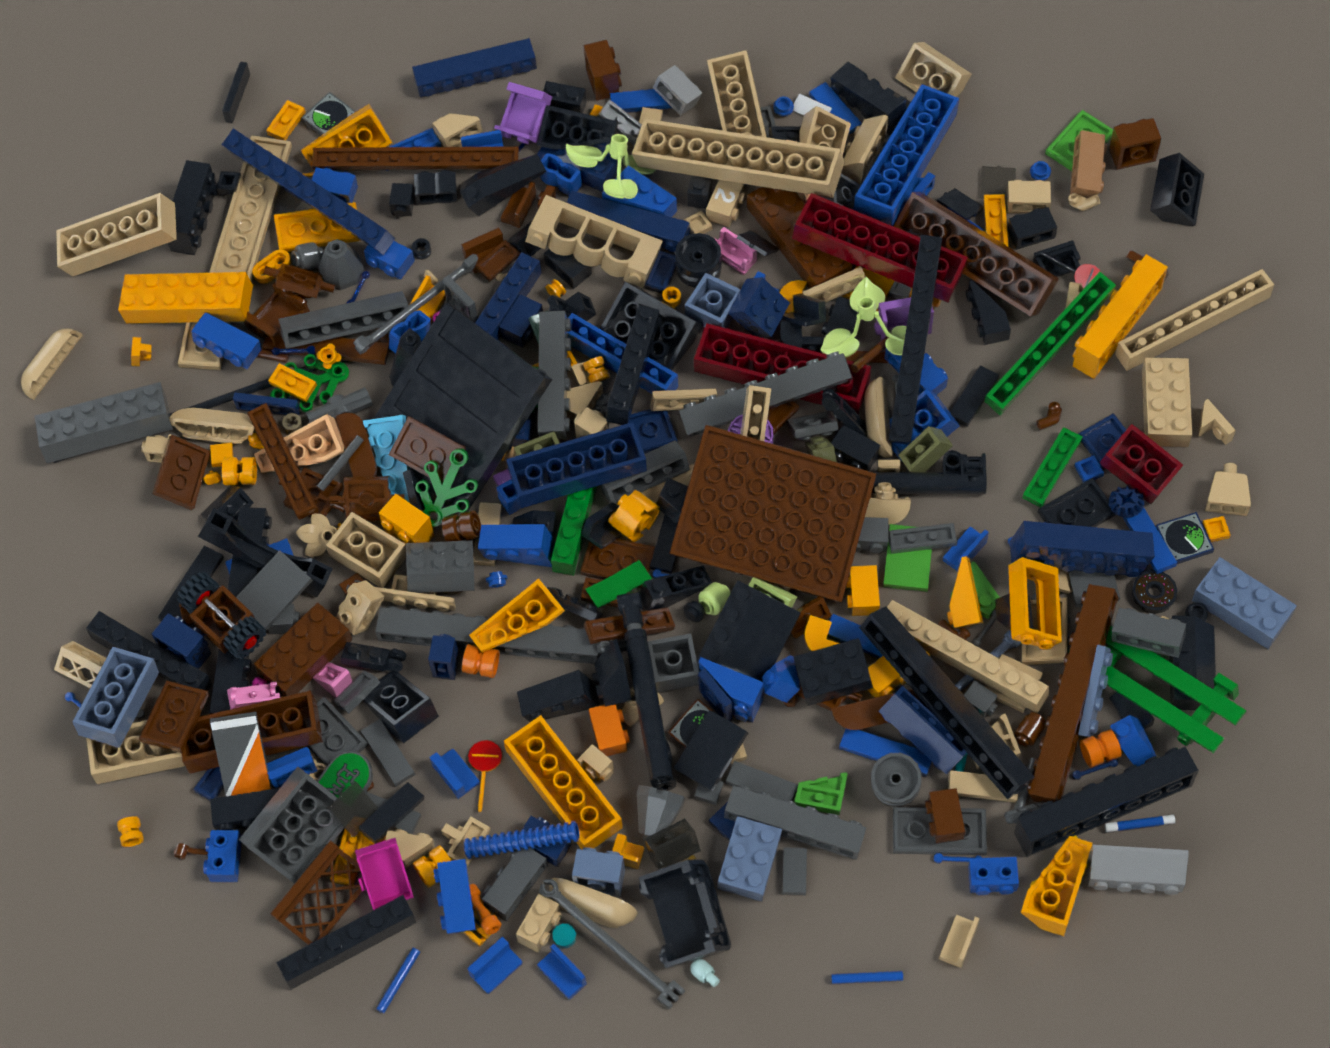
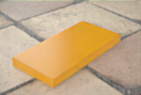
M356 202L347 203L357 210ZM315 209L274 215L279 249L287 252L294 251L296 245L309 242L316 243L318 247H324L336 239L345 243L361 241Z

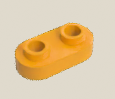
M282 249L275 250L259 261L252 270L254 279L262 284L272 281L275 277L261 276L264 273L265 266L278 269L281 267V264H278L280 261L291 265L289 253Z

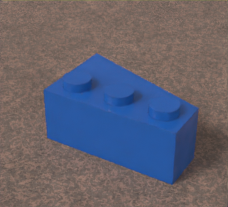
M545 524L481 525L478 550L488 560H502L552 567L551 558L556 541Z

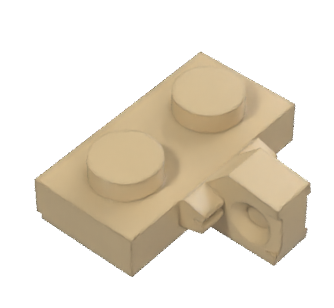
M473 817L469 818L464 827L459 826L457 829L446 823L442 829V835L450 840L449 845H451V848L447 853L452 861L466 859L468 867L472 859H468L465 855V839L469 838L472 840L473 837L479 839L480 836L486 838L491 828Z

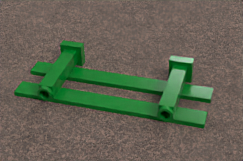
M1110 626L1106 644L1111 649L1110 653L1113 654L1110 667L1107 666V686L1179 731L1177 740L1181 744L1188 746L1196 742L1211 753H1214L1224 741V737L1206 727L1207 724L1217 714L1236 726L1246 713L1244 708L1231 701H1234L1239 695L1238 684L1218 673L1213 679L1214 689L1153 651L1112 642L1113 626ZM1124 655L1201 705L1192 716H1189L1113 668V666Z

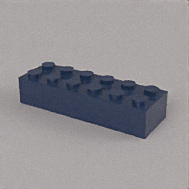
M633 422L506 459L508 472L520 508L647 471L646 457Z
M1023 521L1010 540L1011 564L1024 557L1066 572L1075 570L1084 571L1087 574L1097 572L1105 573L1109 576L1119 574L1126 575L1127 577H1137L1155 557L1153 533Z

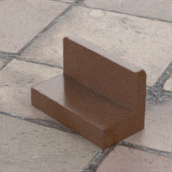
M530 182L528 188L523 187L512 194L501 216V222L521 228L537 196L534 182Z
M498 227L461 244L465 259L475 254L478 256L476 263L478 264L504 240L500 228ZM474 267V269L472 270L473 273H478V271Z

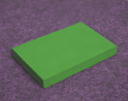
M1081 110L1046 149L1045 154L1072 171L1074 142L1080 131L1104 134L1105 143H1108L1112 138L1113 129L1084 110Z
M890 524L889 531L915 527ZM888 539L883 587L928 592L932 549L891 554Z

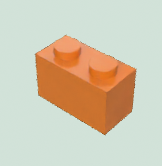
M616 704L590 708L589 715L598 749L606 756L627 752L626 743H630L627 729L622 730L621 723L624 722L622 710H617Z

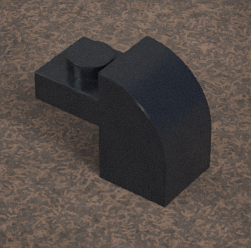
M580 292L575 293L567 300H563L555 295L547 298L550 306L549 311H565L567 318L573 313L588 321L597 315L590 297Z
M781 321L780 343L822 353L823 337L802 336V325Z

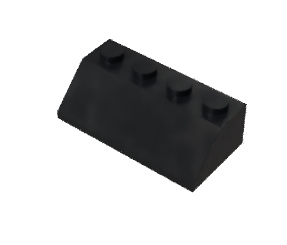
M1172 615L1171 619H1177L1186 624V635L1179 658L1169 655V662L1214 689L1213 679L1216 677L1214 626L1195 616ZM1170 685V704L1176 708L1196 711L1201 705Z

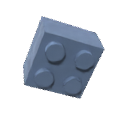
M705 273L685 304V314L702 323L703 327L707 323L727 328L733 319L728 312L741 289Z
M588 847L583 848V850L577 849L572 873L573 882L611 896L621 897L625 874L623 856L615 851L602 853Z

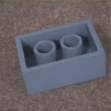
M737 816L718 879L717 889L762 902L782 829Z

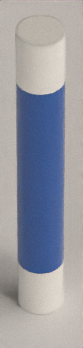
M1172 814L1105 823V831L1107 833L1175 824V816Z

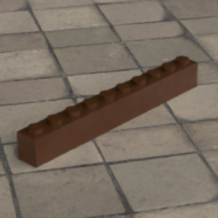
M1089 584L1087 591H1084L1082 594L1081 612L1078 611L1075 623L1077 627L1070 636L1071 648L1064 657L1065 669L1063 674L1059 675V690L1052 699L1053 711L1046 720L1047 732L1040 741L1039 748L1041 753L1034 762L1035 778L1027 787V792L1035 802H1056L1061 800L1080 736L1078 733L1097 645L1105 646L1119 598L1116 590L1113 588Z

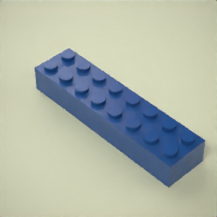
M921 84L856 193L854 211L891 226L894 224L954 121L958 111V97Z

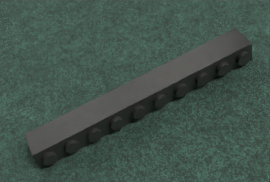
M388 606L387 608L380 607L375 632L378 641L431 646L433 635L447 634L456 639L458 649L465 650L468 644L477 646L469 635L488 619L484 616L465 617L459 613L447 615L439 611L428 613L421 612L418 609L401 610L394 606ZM548 624L492 648L499 650L500 654L594 664L600 657V654L597 652V643L590 644L586 630L577 629L570 625L558 627Z

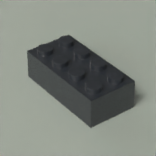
M190 160L185 162L173 198L175 203L176 240L168 243L171 252L195 255L197 248L201 246V235L207 228L208 213L212 212V201L214 196L218 194L215 173L212 172L211 165L208 163Z

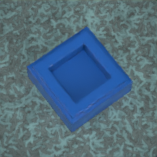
M1095 455L1074 464L1083 483L1092 478L1096 480L1104 476V471Z

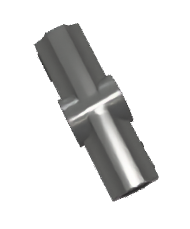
M364 387L345 396L341 394L332 396L327 400L326 404L306 412L309 423L326 414L336 419L335 416L339 414L356 413L373 404L367 389Z

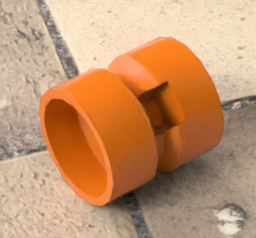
M468 644L463 655L462 672L474 675L479 672L481 676L494 678L498 669L500 651L490 649L482 652L478 646Z
M1111 729L1100 732L1097 735V739L1094 736H1090L1079 741L1082 756L1089 768L1103 764L1104 759L1107 761L1114 760L1122 755L1118 739Z

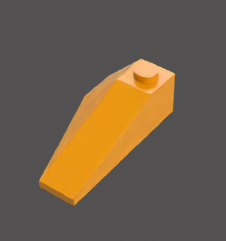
M368 104L301 149V152L311 168H313V148L386 147L392 141L371 105Z
M538 578L469 636L478 648L485 652L547 626L565 610Z
M1069 836L1049 865L1041 872L1039 878L1028 889L1021 914L1040 929L1061 936L1065 935L1092 842Z

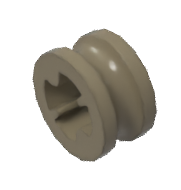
M289 413L282 419V425L287 434H291L303 427L300 416L295 413ZM293 421L296 422V425L293 424L292 427H289V424H292Z

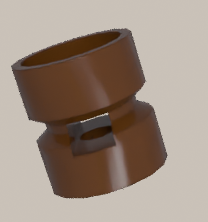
M473 510L461 513L460 516L456 514L444 517L442 520L444 538L447 542L464 541L465 538L467 541L478 539L481 531V521L478 514Z

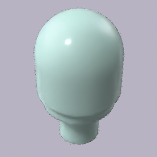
M697 959L692 962L690 967L691 973L700 982H709L713 987L719 984L720 979L714 975L715 970L708 962L703 959Z

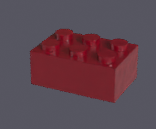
M1133 424L1128 427L1100 462L1103 467L1130 488H1137L1138 492L1143 494V498L1150 504L1156 500L1183 467L1181 462Z

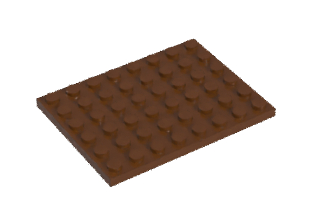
M705 425L669 554L841 603L876 473Z

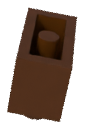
M957 788L929 792L928 800H925V809L927 814H931L932 822H929L930 835L935 836L936 843L964 840L965 828Z

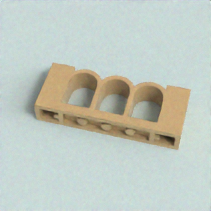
M548 195L545 196L526 238L527 243L545 249L547 246L558 255L574 254L576 260L583 265L598 266L601 264L602 269L607 274L614 277H624L623 281L641 288L644 287L663 242ZM560 222L578 229L579 232L573 238H563L556 234L555 229ZM588 233L607 242L600 249H591L586 247L582 240L585 234ZM616 244L633 251L634 254L630 259L619 260L614 258L609 251L612 245Z

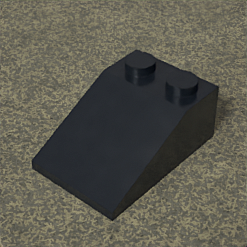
M391 671L379 680L380 684L362 700L377 718L381 719L385 727L403 744L439 717L431 699L403 675L395 671Z

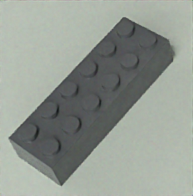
M161 382L35 415L39 448L46 463L173 430L170 422L168 402Z

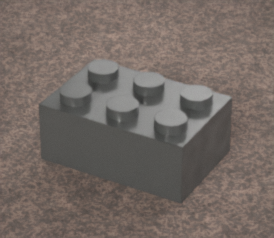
M472 541L406 543L408 592L475 591Z

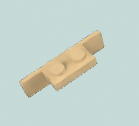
M394 574L391 589L375 587L385 596L383 601L392 602L395 605L404 606L409 604L420 609L430 607L442 612L455 611L454 598L436 596L437 592H408L407 576Z

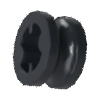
M419 238L412 243L413 255L417 259H426L431 255L430 243L424 238ZM422 246V248L425 247V250L421 251L420 249L418 251V248Z

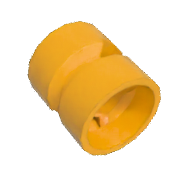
M224 457L222 461L223 484L237 485L238 482H241L242 485H255L257 481L256 458L242 457L241 460H238L236 457Z
M438 845L429 851L428 857L422 856L412 864L424 884L430 888L436 884L434 869L438 868L437 863L452 860L442 846Z

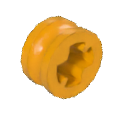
M556 279L551 281V285L547 284L545 286L550 296L555 295L561 298L560 295L566 294L565 288Z
M667 287L662 292V301L674 308L679 306L681 303L680 290L676 287ZM673 295H675V299H668V296L672 297Z

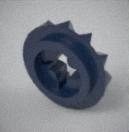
M1127 485L1125 488L1118 487L1117 490L1111 492L1109 507L1116 515L1130 518L1138 515L1143 510L1145 501L1143 494H1140L1137 488L1132 489ZM1131 497L1130 502L1122 506L1123 499Z

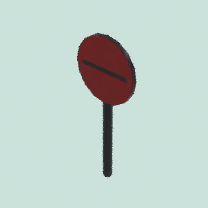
M1040 252V256L1073 273L1074 283H1080L1083 287H1086L1101 272L1096 266L1091 264H1083L1075 270Z

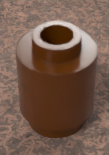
M1035 712L1025 715L1014 732L1016 741L1024 747L1033 746L1045 728V719Z

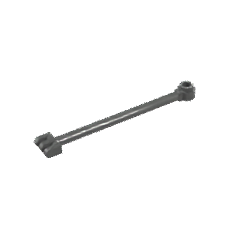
M475 254L469 256L449 276L454 281L463 274L466 276L474 269L478 256ZM443 280L367 337L359 336L353 343L359 354L365 353L395 325L401 323L410 314L417 311L443 291Z
M552 879L543 881L544 884L540 885V894L542 896L552 899L561 905L661 992L657 1000L666 1008H672L673 1005L667 998L669 997L674 1002H677L679 997L673 991H677L680 995H683L685 992L674 980L669 985L665 984L563 896L558 890L557 882ZM545 884L552 885L554 889L551 892L546 891Z

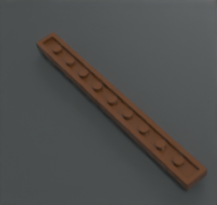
M519 147L313 148L312 167L313 170L316 168H329L331 170L490 169L519 160Z

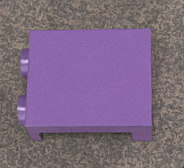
M509 82L506 90L510 91L511 95L501 125H495L494 129L501 130L502 137L511 139L514 136L517 137L518 142L529 144V141L537 143L546 105H550L552 96L543 91Z
M911 297L879 303V316L887 330H891L896 326H907ZM933 307L931 310L928 334L932 333L934 317ZM876 319L874 323L875 333L880 335L881 340H883L886 335Z

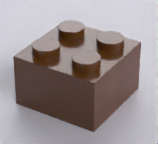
M607 39L583 45L585 69L596 101L610 98V93L619 92V87L622 86L619 76L621 75L619 63L614 61L616 56L613 46L609 47Z
M1154 118L1140 119L1137 122L1128 124L1122 123L1113 128L1109 152L1116 170L1156 161L1161 136Z

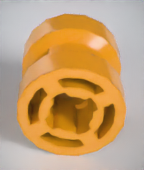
M602 356L583 363L585 371L589 373L588 379L590 383L601 382L610 377L608 370L604 367L605 362Z
M125 817L117 822L118 831L121 832L120 843L123 847H133L144 841L143 833L139 830L141 826L139 817Z

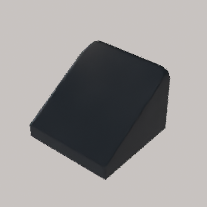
M221 171L216 186L220 196L236 192L241 173Z

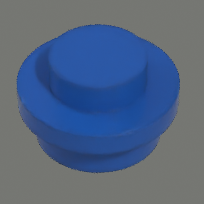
M779 97L774 102L773 109L779 116H788L793 112L794 104L788 97Z
M1038 161L1031 166L1030 175L1034 180L1045 181L1051 175V168L1046 162Z
M502 571L489 573L490 577L486 578L489 588H497L506 585L508 576L503 575Z

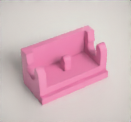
M725 227L720 230V237L716 241L720 245L721 260L744 275L757 261V251L737 239V235Z
M270 682V684L239 688L231 687L227 689L230 709L280 698V694L275 693L277 683Z

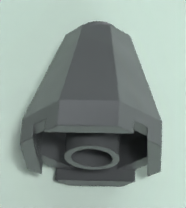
M338 239L327 244L318 266L323 281L335 284V288L338 290L357 285L360 275L364 272V267L358 253L347 243Z
M639 785L637 790L639 834L644 835L643 840L656 843L657 839L662 840L683 808L684 796Z

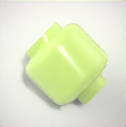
M717 582L710 583L700 592L698 603L703 606L706 614L718 615L730 596V590L726 585Z

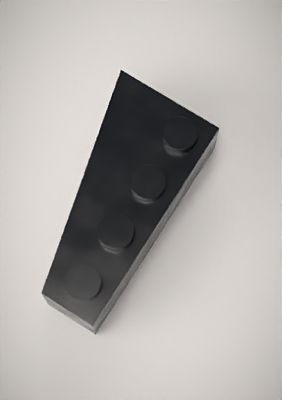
M850 62L845 63L831 76V89L837 95L844 97L851 107H856L865 119L881 115L888 116L887 134L890 136L906 111V99L904 97H895L893 90L890 88L883 89L880 82L875 78L869 80L864 71Z

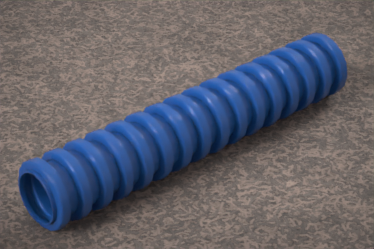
M572 821L571 824L565 822L564 825L558 823L557 826L551 824L550 827L545 825L543 828L536 827L535 830L529 828L528 831L522 829L521 832L515 830L514 833L508 831L507 834L502 832L500 835L496 833L492 837L491 835H486V838L484 836H480L479 839L473 837L472 840L466 838L464 841V852L468 859H472L473 856L479 858L480 855L482 857H486L487 854L492 856L494 853L498 855L501 852L507 853L508 850L514 852L515 849L521 851L522 848L528 850L529 847L535 849L536 846L542 848L543 845L548 847L550 844L557 845L558 842L564 844V841L567 843H571V840L578 842L580 837L577 823Z

